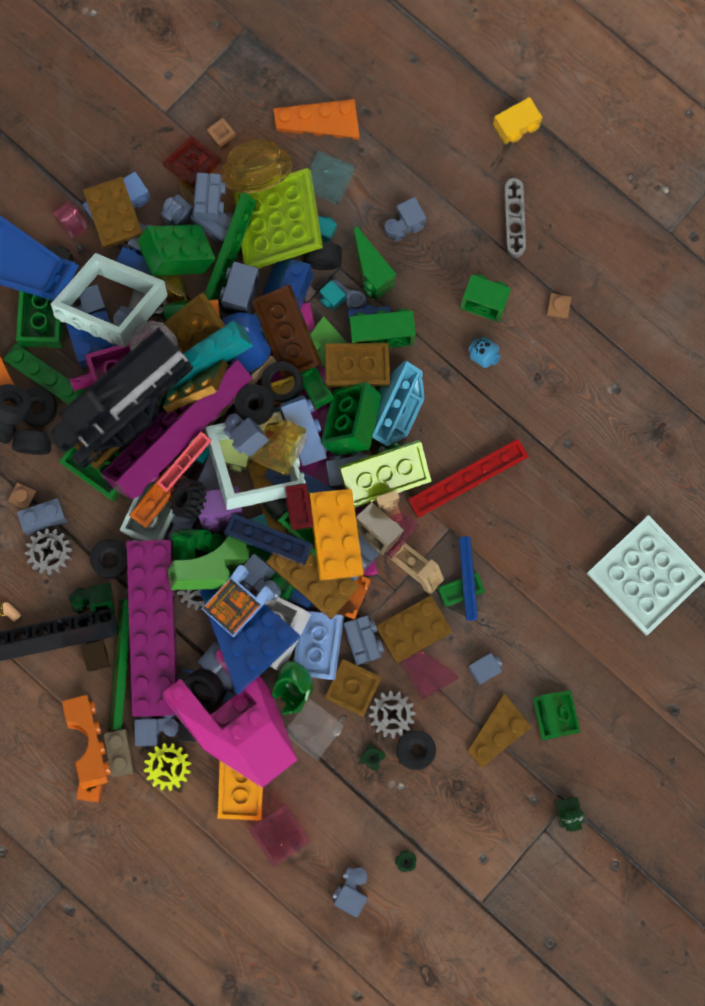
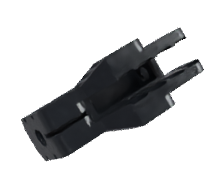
M158 327L95 383L89 386L80 396L58 414L62 421L51 430L48 437L62 453H66L82 441L84 445L72 455V459L79 467L85 468L109 448L127 447L156 422L162 396L192 371L193 366Z

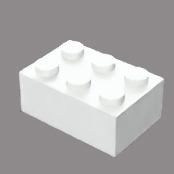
M281 598L269 600L265 603L266 606L301 636L311 616L309 612ZM298 640L270 667L279 671L281 666L287 663Z

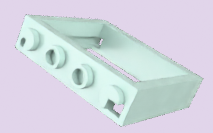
M95 253L51 303L55 318L59 319L60 322H66L78 330L82 329L95 337H101L108 340L111 344L115 343L125 348L168 294L163 280ZM98 274L146 294L119 327L71 307Z
M280 412L273 413L266 423L259 426L263 432L275 430L291 482L235 494L219 444L221 440L230 439L223 431L226 428L225 423L205 427V434L212 439L208 449L226 510L285 498V486L306 484L304 473H300L298 468L300 467L299 457L297 454L294 455L293 439L288 437L287 422L282 419Z

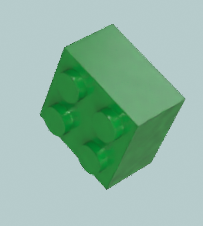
M471 274L460 309L499 323L511 288L503 282L496 281L495 283L489 281L483 275L476 274L475 276Z

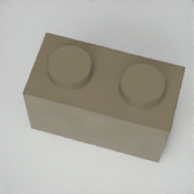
M370 503L356 517L358 535L382 556L399 540L404 532L397 522L390 519L381 508H378L373 503Z
M129 730L104 733L111 777L136 773Z

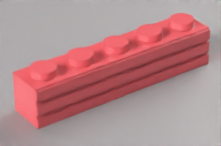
M201 431L157 484L168 492L210 444L212 439Z

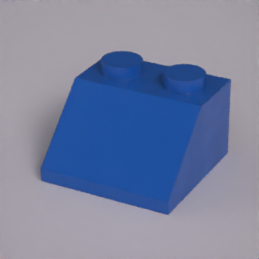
M293 259L274 263L262 296L284 286L291 285L301 310L314 276L311 264Z

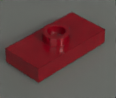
M307 484L285 486L284 492L291 530L312 528L313 520Z

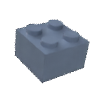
M234 262L232 268L229 267L226 273V280L228 281L226 287H222L220 293L221 305H223L225 310L250 314L253 306L251 300L255 299L260 283L259 270L252 266Z

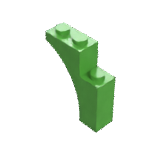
M226 536L224 543L208 555L191 560H174L168 569L171 590L220 589L229 579L228 569H236L239 565L244 566L250 559L249 548H247L246 543Z

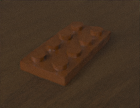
M291 285L284 286L251 300L277 362L291 363L300 372L322 364ZM280 370L283 379L292 376V373L289 371Z

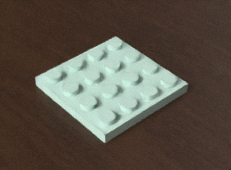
M649 515L586 573L645 636L654 630L705 581V573Z

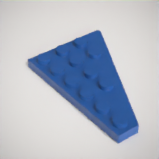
M198 589L204 606L219 589ZM265 604L235 637H232L208 615L229 676L238 695L300 639V634Z

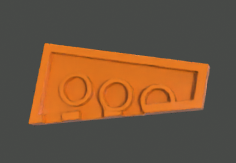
M355 99L274 108L276 131L299 134L304 132L312 133L316 136L330 135L334 136V138L347 137L353 138L352 140H360Z

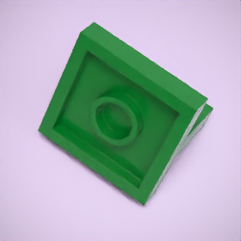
M571 690L549 693L533 698L542 741L581 733Z

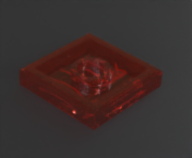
M191 136L163 161V165L194 188L196 186V174H209L221 163V158Z

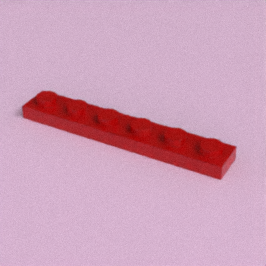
M517 439L408 499V502L417 518H420L527 459L529 456L520 440Z

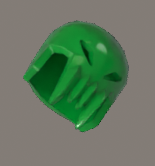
M287 662L281 666L274 683L272 697L273 699L280 697L285 703L282 715L302 711L303 704L308 700L313 691V682L309 671L298 662Z

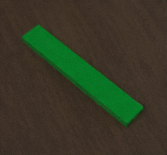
M241 192L205 292V296L209 301L218 300L219 305L222 287H226L228 281L226 280L227 270L229 267L232 268L233 263L236 261L257 202L246 193Z
M128 599L119 600L117 622L120 629L116 634L108 730L122 729L130 638Z

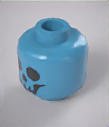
M487 337L476 338L468 349L470 359L483 368L496 365L501 357L498 344Z

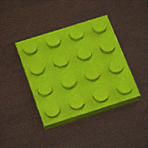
M305 168L234 193L236 206L241 192L250 195L257 201L241 244L245 265L261 268L323 248L310 169Z

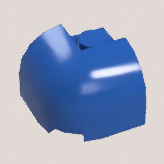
M240 312L221 319L225 326L232 321L243 326L253 344L252 347L233 359H237L247 372L260 367L269 357L271 347L266 342L261 331L259 319L252 314Z

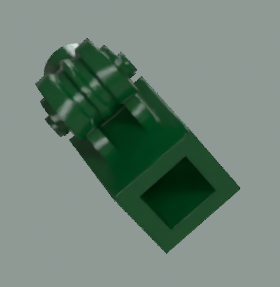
M111 583L89 586V589L77 588L69 596V602L74 613H83L87 607H90L92 612L111 609L115 615V597Z
M578 797L554 801L559 827L566 828V831L569 832L582 830L584 812L580 808Z

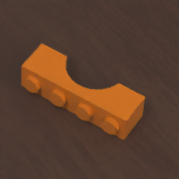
M88 695L62 701L68 728L79 730L88 738V748L85 754L75 762L81 788L86 789L108 783L107 775H111L108 762H103L102 755L106 754L103 741L99 742L97 737L98 734H101L99 722H94L93 714H97L94 701L89 702Z

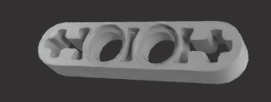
M512 178L506 182L504 187L506 250L510 257L520 258L526 249L523 183L519 179ZM511 185L519 188L516 191L515 198H512V189H509ZM517 204L520 207V211L512 213L509 210V206ZM513 223L519 224L521 231L513 233L510 230V225ZM516 238H518L517 246L521 247L518 252H515L512 248Z

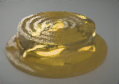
M267 139L246 141L236 146L228 154L227 162L223 165L221 173L222 181L226 182L228 189L239 193H256L270 189L281 183L290 174L293 165L291 156L288 152L279 148L273 141Z

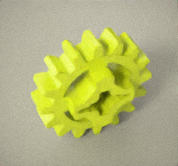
M163 743V749L155 746L156 753H148L151 759L144 761V763L149 765V768L144 769V772L150 773L146 779L154 780L153 787L160 784V790L163 791L168 786L169 791H172L173 785L180 788L181 780L184 782L188 781L185 774H191L187 766L192 765V762H186L189 754L182 755V747L175 750V744L172 743L170 748H168L167 744ZM165 752H172L177 757L173 759L168 758ZM157 758L159 764L158 768L154 770V762ZM165 761L173 764L171 773L163 771ZM182 763V771L178 777L177 769ZM162 775L168 776L171 782H164L159 777Z

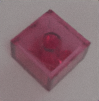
M287 804L248 829L273 867L310 842L309 837Z

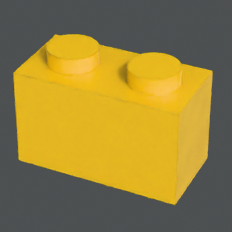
M529 97L496 115L493 125L505 144L510 141L514 143L521 139L522 135L528 131L529 133L536 131L540 127L542 115Z

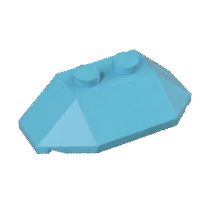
M404 361L390 374V386H381L379 390L382 396L372 438L384 446H389L408 436L424 401L423 372L408 361Z

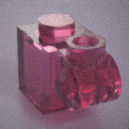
M68 201L53 212L65 232L72 238L81 235L85 231L87 224L78 212L79 210Z

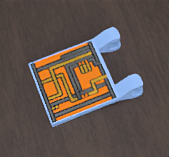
M239 565L229 580L202 608L232 637H235L257 611L274 596L268 587H264L257 598L239 583L249 575L248 570L243 565Z

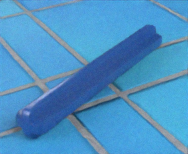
M463 536L459 538L465 617L467 621H475L478 615L471 538Z

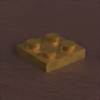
M342 659L336 672V678L332 681L324 699L364 717L382 677Z

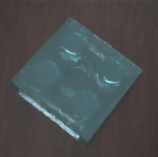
M318 151L310 167L315 195L339 205L356 170V166Z

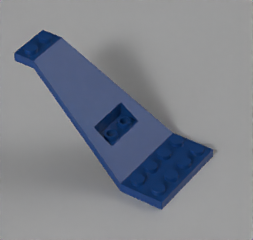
M0 216V285L54 301L73 279L79 265L73 261L58 257Z

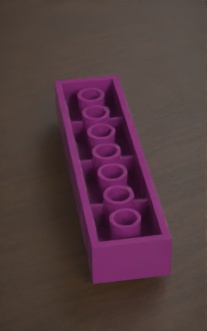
M237 359L227 362L228 367L216 393L169 413L163 410L157 416L156 422L129 444L100 473L117 492L132 500L139 497L144 492V488L150 482L155 481L159 477V473L165 467L171 465L174 462V458L180 452L186 450L192 439L197 437L201 431L203 432L204 427L209 422L214 421L224 407L233 402L238 392L249 385L248 383L253 378Z
M172 539L127 541L132 717L175 715L163 699V692L178 681L175 590H171L168 569L173 562Z

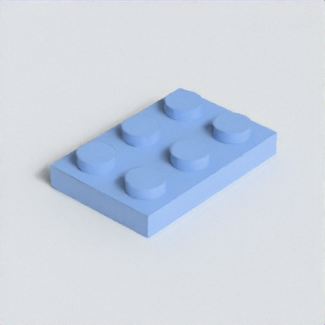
M307 611L311 616L296 644L293 662L303 665L309 671L312 678L335 680L344 616L336 614L330 620L323 613Z

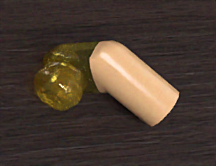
M9 602L0 603V616H8L14 623L22 617Z

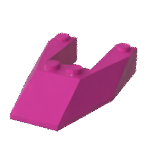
M218 650L215 660L229 676L222 653ZM261 676L257 677L239 695L237 694L211 715L208 714L181 679L163 692L164 701L204 751L261 788L265 787L297 761L276 701L273 699L271 691Z

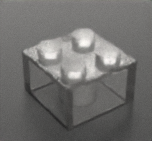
M309 699L302 708V711L297 714L287 727L286 731L290 740L318 761L343 729L344 725Z

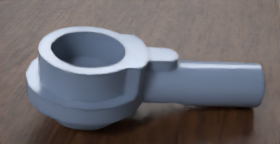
M337 278L333 280L346 294V305L350 310L362 309L363 306H366V296L362 292L350 291Z

